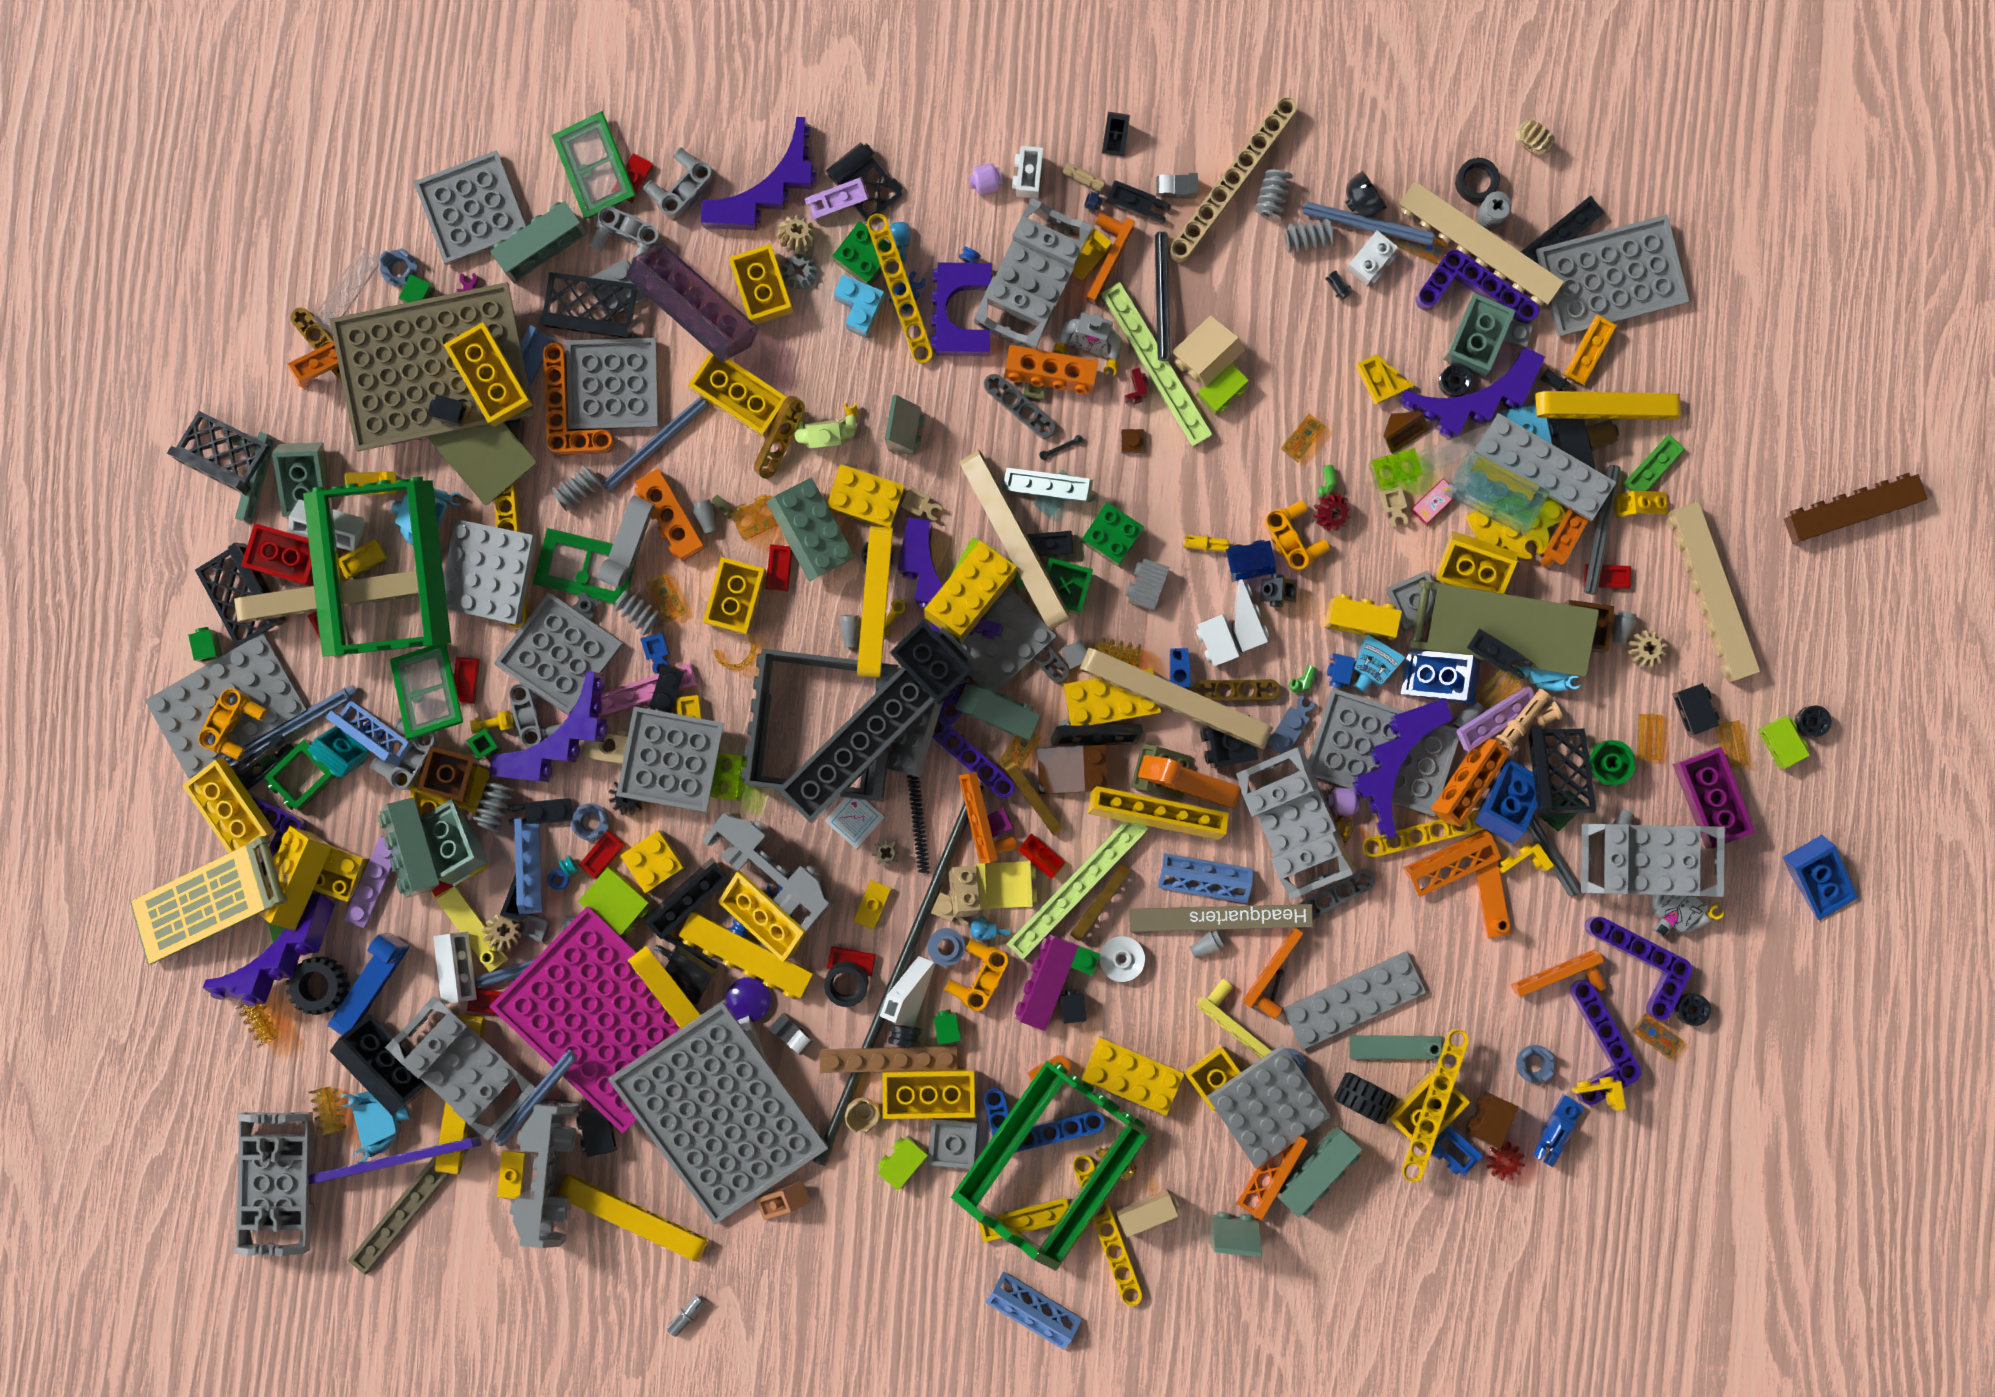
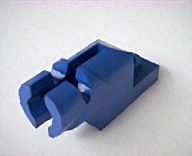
M1563 1094L1541 1130L1540 1134H1542V1137L1532 1155L1542 1160L1547 1152V1147L1549 1152L1543 1162L1554 1167L1576 1128L1574 1124L1583 1111L1584 1106Z

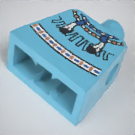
M1365 636L1353 666V671L1360 675L1354 687L1362 692H1366L1371 682L1377 686L1382 685L1405 657L1372 636Z

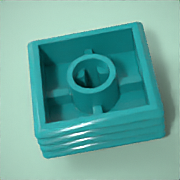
M337 726L313 739L314 741L310 748H308V751L316 761L322 762L330 769L334 776L340 778L363 765L369 754H371L370 750Z

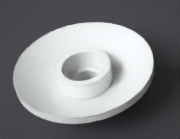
M1126 936L1114 937L1106 942L1101 949L1099 957L1100 966L1110 979L1118 982H1127L1136 978L1143 970L1145 954L1141 945L1134 939ZM1121 954L1126 956L1124 963L1118 962L1117 958Z

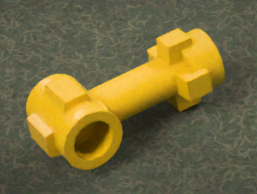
M903 599L891 602L892 610L886 616L884 637L890 634L891 631L888 628L898 615H905L907 612L906 602Z
M508 710L496 713V718L481 720L480 717L474 718V720L470 721L471 731L475 734L485 728L499 726L500 731L514 728L513 714Z

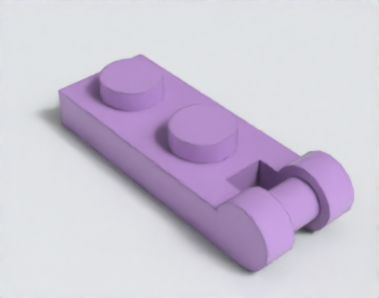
M860 177L804 199L806 204L810 206L812 212L810 215L813 220L870 198L864 181ZM821 199H822V202H823V205H824V208H823V209H820V208H819V205H818V202H817V201H819V200H821Z

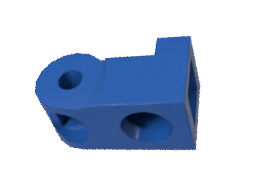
M1170 648L1169 682L1190 690L1188 648Z

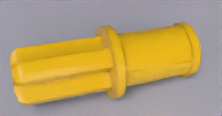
M1185 534L1184 548L1204 550V552L1206 550L1228 552L1229 540L1208 537L1207 534L1206 536Z

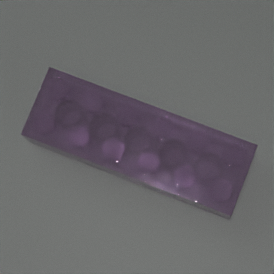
M664 243L633 257L626 278L722 363L751 347L759 327Z

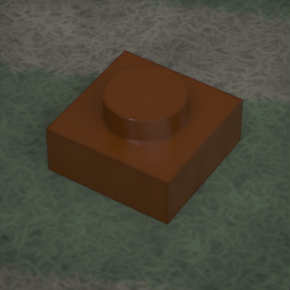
M1121 429V453H1144V429Z

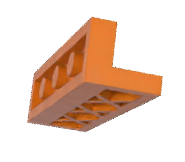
M1484 829L1403 868L1406 875L1411 879L1417 895L1421 897L1500 860L1501 856L1492 835ZM1490 845L1494 855L1486 859L1479 857L1482 849ZM1466 856L1473 858L1469 867L1465 869L1459 867L1462 858ZM1445 866L1452 868L1448 877L1442 878L1438 876L1441 868ZM1424 876L1431 877L1429 886L1421 889L1417 879Z
M1299 1136L1296 1142L1283 1150H1288L1285 1156H1283L1281 1151L1282 1161L1279 1166L1270 1168L1267 1161L1265 1162L1267 1169L1262 1170L1265 1163L1255 1169L1236 1204L1262 1221L1308 1140ZM1276 1170L1272 1177L1271 1171ZM1268 1172L1269 1184L1258 1188L1256 1181L1258 1175ZM1253 1184H1255L1256 1189L1250 1190ZM1265 1190L1262 1196H1260L1259 1191ZM1257 1192L1259 1201L1254 1209L1243 1203L1247 1194Z

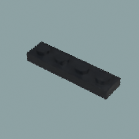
M1589 196L1520 252L1539 264L1536 253L1537 249L1572 240L1603 215L1604 212L1593 197Z
M1131 723L1123 725H1061L1056 727L1050 740L1052 747L1132 745L1138 743L1144 731L1141 724Z

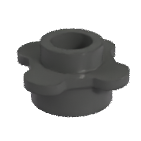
M580 593L578 601L573 605L572 609L590 619L593 617L596 607L599 606V601L596 598L588 597L586 593Z

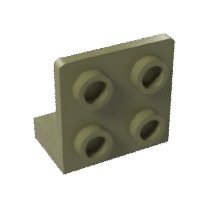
M1142 744L1131 788L1182 800L1183 792L1138 778L1137 776L1144 755L1171 759L1182 763V767L1190 769L1192 756L1158 746Z

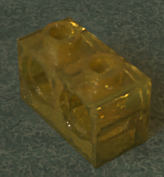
M761 495L754 499L755 503L748 506L742 504L734 508L735 512L731 513V516L744 541L778 525L773 514L767 517L761 515L762 508L768 506L766 502L772 498V495ZM746 515L751 516L752 523L748 526H742V517Z

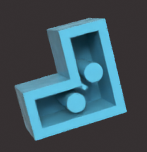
M842 274L834 292L835 301L852 307L845 323L847 330L868 338L885 299L884 291Z

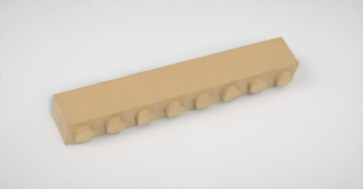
M1414 181L1399 203L1403 207L1402 213L1411 219L1413 216L1421 220L1419 224L1427 230L1431 231L1434 228L1440 232L1439 238L1448 244L1450 241H1453L1458 245L1456 249L1467 256L1471 253L1476 257L1475 261L1481 266L1493 268L1495 270L1493 274L1503 281L1506 278L1514 283L1512 285L1513 288L1522 294L1527 291L1533 295L1531 300L1540 306L1543 304L1548 306L1564 284V281L1416 181Z
M1699 501L1668 512L1667 522L1670 529L1674 530L1676 535L1675 545L1682 552L1684 558L1682 564L1685 571L1690 574V586L1693 593H1696L1699 599L1697 603L1698 609L1705 616L1707 622L1705 623V628L1708 635L1713 638V650L1722 663L1720 669L1723 677L1727 678L1728 682H1732L1759 673L1760 670Z

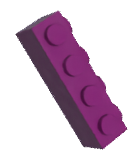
M1049 933L1047 938L1042 940L1040 946L1041 954L1039 959L1034 961L1032 977L1024 986L1023 992L1025 995L1022 1002H1019L1015 1009L1018 1021L1046 1031L1077 952L1078 945Z

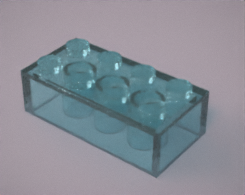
M1468 450L1444 495L1525 536L1530 531L1550 491Z

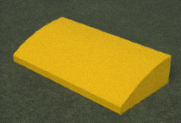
M225 758L214 760L182 785L228 853L253 842L258 837L265 835L270 837L275 833V830Z
M740 870L736 872L718 903L743 924L782 962H785L795 954L806 931Z

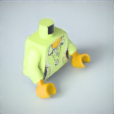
M854 402L852 407H848L847 403H844L845 419L803 423L802 415L794 432L796 441L806 444L808 448L836 446L848 442V439L855 435L856 417L859 415L857 403Z

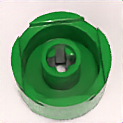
M1607 740L1594 744L1588 750L1592 781L1601 786L1619 785L1629 780L1635 770L1634 754L1627 744L1617 740ZM1607 759H1612L1611 765L1613 767H1607Z

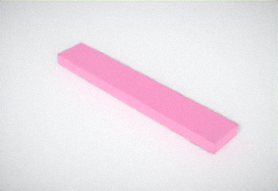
M691 663L678 667L684 669L678 692L698 685ZM659 674L601 693L602 710L599 718L650 702Z

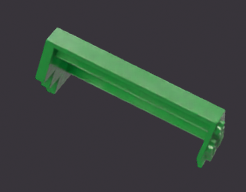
M411 477L409 479L396 480V483H391V480L377 481V483H366L359 487L358 483L331 487L332 490H326V487L312 488V492L303 494L322 657L451 643L433 480L423 481V477ZM407 490L424 637L348 645L331 497Z
M1046 1060L950 1198L978 1222L993 1229L1007 1242L1019 1247L1034 1261L1057 1271L1152 1134L1145 1130L1147 1125L1141 1120L1133 1117L1126 1111L1124 1113L1119 1111L1120 1106L1114 1101L1106 1098L1099 1092L1097 1095L1092 1092L1094 1088L1087 1082L1082 1081L1074 1074L1069 1076L1066 1073L1068 1069L1060 1063L1056 1062L1053 1065ZM1066 1082L1126 1125L1043 1244L1039 1246L979 1203L1060 1087Z

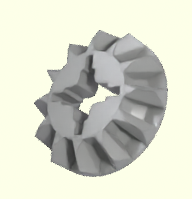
M795 253L793 256L787 257L782 265L781 275L789 287L805 289L815 281L817 268L813 259L805 254L796 255ZM793 265L799 268L804 267L803 273L805 278L799 274L793 276L795 273Z

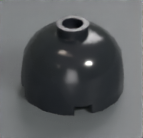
M1363 170L1348 182L1346 186L1348 200L1345 203L1352 213L1357 211L1361 216L1369 217L1387 208L1385 202L1380 198L1378 191Z

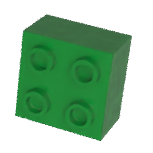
M859 221L834 252L832 258L834 263L855 279L872 286L882 273V268L868 228ZM882 239L879 242V249L882 252H888L891 249V244Z
M1106 502L1081 539V543L1119 567L1143 531L1144 526Z
M1049 558L1046 571L1069 613L1081 615L1093 569Z

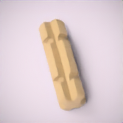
M1070 163L1065 165L1063 175L1069 178L1073 177V180L1087 187L1092 186V189L1095 191H1102L1105 185L1103 179L1099 177L1094 178L1095 175L1081 168L1076 169V166Z

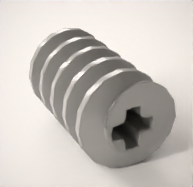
M1267 170L1265 172L1266 179L1262 182L1264 187L1260 189L1261 195L1257 199L1259 204L1255 206V211L1265 218L1280 220L1281 217L1276 215V212H1283L1284 209L1278 206V204L1286 203V200L1281 198V195H1288L1289 192L1283 189V187L1291 186V183L1286 181V179H1292L1293 175L1283 170Z
M1498 191L1487 195L1477 211L1479 224L1487 230L1498 228L1511 212L1512 205L1509 197L1503 192Z
M1324 219L1323 224L1319 220H1315L1314 226L1310 221H1307L1305 228L1302 223H1297L1296 229L1293 224H1289L1287 230L1285 229V243L1288 253H1291L1292 246H1295L1297 252H1300L1301 245H1304L1307 251L1309 250L1310 243L1313 244L1315 249H1317L1319 242L1322 243L1324 248H1326L1327 241H1330L1333 245V232L1329 219Z
M582 465V474L575 470V479L569 476L566 477L567 485L560 481V490L554 486L552 487L554 496L566 512L565 505L571 508L574 507L573 499L578 503L582 501L580 494L586 498L589 497L587 489L596 492L595 484L603 487L601 481L591 468L588 469Z
M629 586L615 602L614 610L617 612L623 609L621 613L623 618L630 615L628 623L637 621L635 629L644 627L641 633L644 636L650 633L664 616L657 619L659 611L655 610L650 613L652 605L649 604L643 607L645 599L642 598L637 601L638 593L635 592L630 595L631 587Z
M495 782L486 783V786L491 790L483 791L482 794L487 797V800L479 801L484 808H476V811L481 816L473 817V820L483 828L499 832L494 825H501L502 821L497 816H505V813L500 808H508V804L504 799H511L512 796L507 791H514V789Z

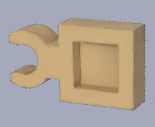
M912 486L909 487L900 504V507L919 517L925 512L928 519L936 521L937 518L931 515V510L933 508L942 510L939 504H929L928 501L931 497Z
M1402 486L1378 492L1384 514L1391 512V527H1396V518H1401L1404 525L1408 524V518L1401 510L1407 508Z
M940 892L931 913L952 922L954 916L951 897ZM957 917L960 923L968 925V921H965L962 917Z

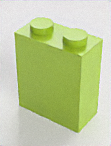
M607 867L578 901L584 908L588 906L619 937L623 935L627 937L635 929V921L638 918L643 919L651 909L648 906L652 903L612 867Z

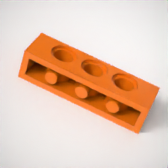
M1009 345L1004 378L1016 383L1021 381L1031 383L1037 387L1049 386L1059 391L1071 390L1081 395L1092 394L1098 361ZM1029 365L1033 367V369L1028 370L1025 369L1023 366ZM1047 369H1051V370H1053L1055 373L1050 374V373L1046 372V370H1047ZM1069 373H1073V374H1075L1077 377H1076V378H1072V377L1068 376V374H1069Z
M659 468L635 481L637 488L634 490L638 497L655 504L651 519L654 520L656 518L660 524L657 529L662 538H668L671 543L668 548L674 558L679 557L681 561H684L705 549L703 542ZM657 491L662 492V499L659 502H653L652 495ZM666 511H673L674 517L670 521H664L663 514ZM684 530L685 537L680 541H676L674 539L675 532Z
M1487 739L1470 750L1431 807V810L1443 822L1461 827L1510 753L1494 739Z

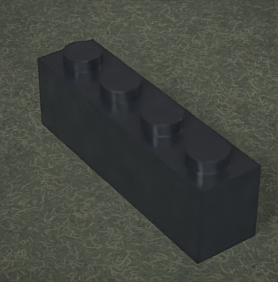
M1550 418L1549 431L1551 437L1555 438L1556 447L1596 470L1584 419Z
M713 857L710 858L644 918L645 923L660 939L664 938L729 879L727 872Z

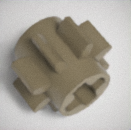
M884 839V845L875 844L876 848H878V853H873L872 856L880 858L877 863L878 865L885 861L886 866L890 867V861L898 862L895 855L900 853L901 850L894 849L895 841L891 845H887V840ZM890 847L892 849L890 851L892 857L883 859L881 850Z

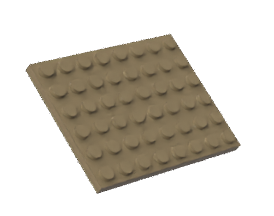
M507 282L330 319L355 451L360 452L490 425L443 345L482 322L490 329L532 402L510 288ZM436 394L463 401L467 405L461 427L437 421L430 417L429 405L431 400L435 399ZM533 405L506 421L534 416Z

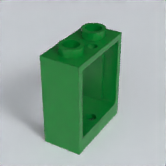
M303 739L264 777L269 782L267 786L274 793L277 794L279 792L285 798L283 799L284 804L291 810H303L337 777L330 772L326 765L312 757V754L308 751L312 744L310 740ZM304 752L324 775L297 800L277 777Z

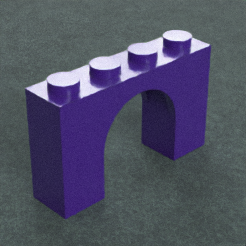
M938 262L937 269H933V283H937V291L932 293V305H936V313H932V327H936V335L931 336V348L935 349L936 355L990 357V330L959 328L949 320L946 308L949 300L958 292L964 290H987L991 282V263Z

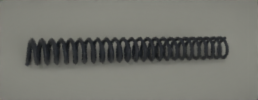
M907 775V778H910L907 782L911 783L908 784V787H912L908 789L909 792H912L909 793V796H914L909 798L910 801H913L910 802V805H915L910 808L914 810L911 811V814H916L911 817L915 819L912 820V823H917L912 827L916 828L913 829V832H918L913 836L917 837L914 841H919L914 845L918 846L915 850H921L915 854L919 855L916 859H922L916 863L920 864L917 868H923L917 872L930 874V871H924L930 869L929 866H926L929 865V862H923L929 860L928 857H924L928 856V853H922L928 851L927 848H923L927 847V844H921L927 841L922 839L926 835H920L926 832L921 830L925 826H918L925 823L920 821L924 817H917L924 814L919 812L923 808H916L923 804L918 803L922 799H915L922 795L917 794L921 790H914L921 787L916 785L920 781H913L919 779V777Z

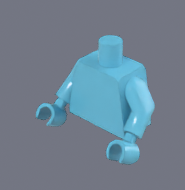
M434 488L438 529L448 505L445 500L450 501L453 507L458 508L461 505L453 503L452 499L454 497L462 498L460 493L454 492L449 495L446 491ZM406 494L402 502L395 501L393 503L391 511L397 515L395 523L401 526L400 531L405 540L413 546L408 497Z
M1518 665L1514 666L1523 671L1524 677H1528L1531 685L1536 684L1539 689L1558 692L1570 688L1580 689L1583 687V685L1575 686L1574 680L1581 678V676H1571L1570 674Z
M369 1092L355 1093L354 1095L342 1094L340 1096L349 1098V1103L341 1106L346 1108L352 1107L362 1148L356 1150L353 1155L359 1152L364 1155L363 1160L357 1163H363L369 1157L386 1151L397 1139V1133L401 1131L400 1122L411 1119L408 1106H405L395 1116H392Z

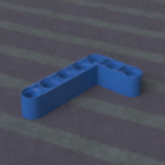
M392 933L377 935L367 950L373 957L327 1026L343 1035L358 1024L408 952L410 945Z
M997 1087L989 1088L984 1095V1103L992 1136L999 1129L993 1122L994 1117L1003 1115L1006 1118L1009 1115L1005 1095ZM996 1092L1001 1096L998 1104H991L988 1101L990 1093ZM1090 1110L1034 1124L1030 1130V1133L1034 1136L1033 1141L1028 1144L1022 1142L1016 1152L1097 1133L1104 1127V1118L1099 1111ZM1091 1116H1098L1100 1118V1124L1097 1127H1090L1087 1121ZM1069 1121H1075L1078 1124L1076 1132L1070 1133L1065 1129ZM1048 1126L1056 1130V1134L1052 1138H1047L1043 1134L1044 1129Z

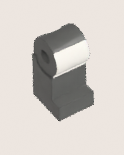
M1189 173V175L1166 174L1156 177V196L1182 199L1197 198L1198 173Z
M782 1013L768 1029L799 1055H802L814 1042L785 1013Z

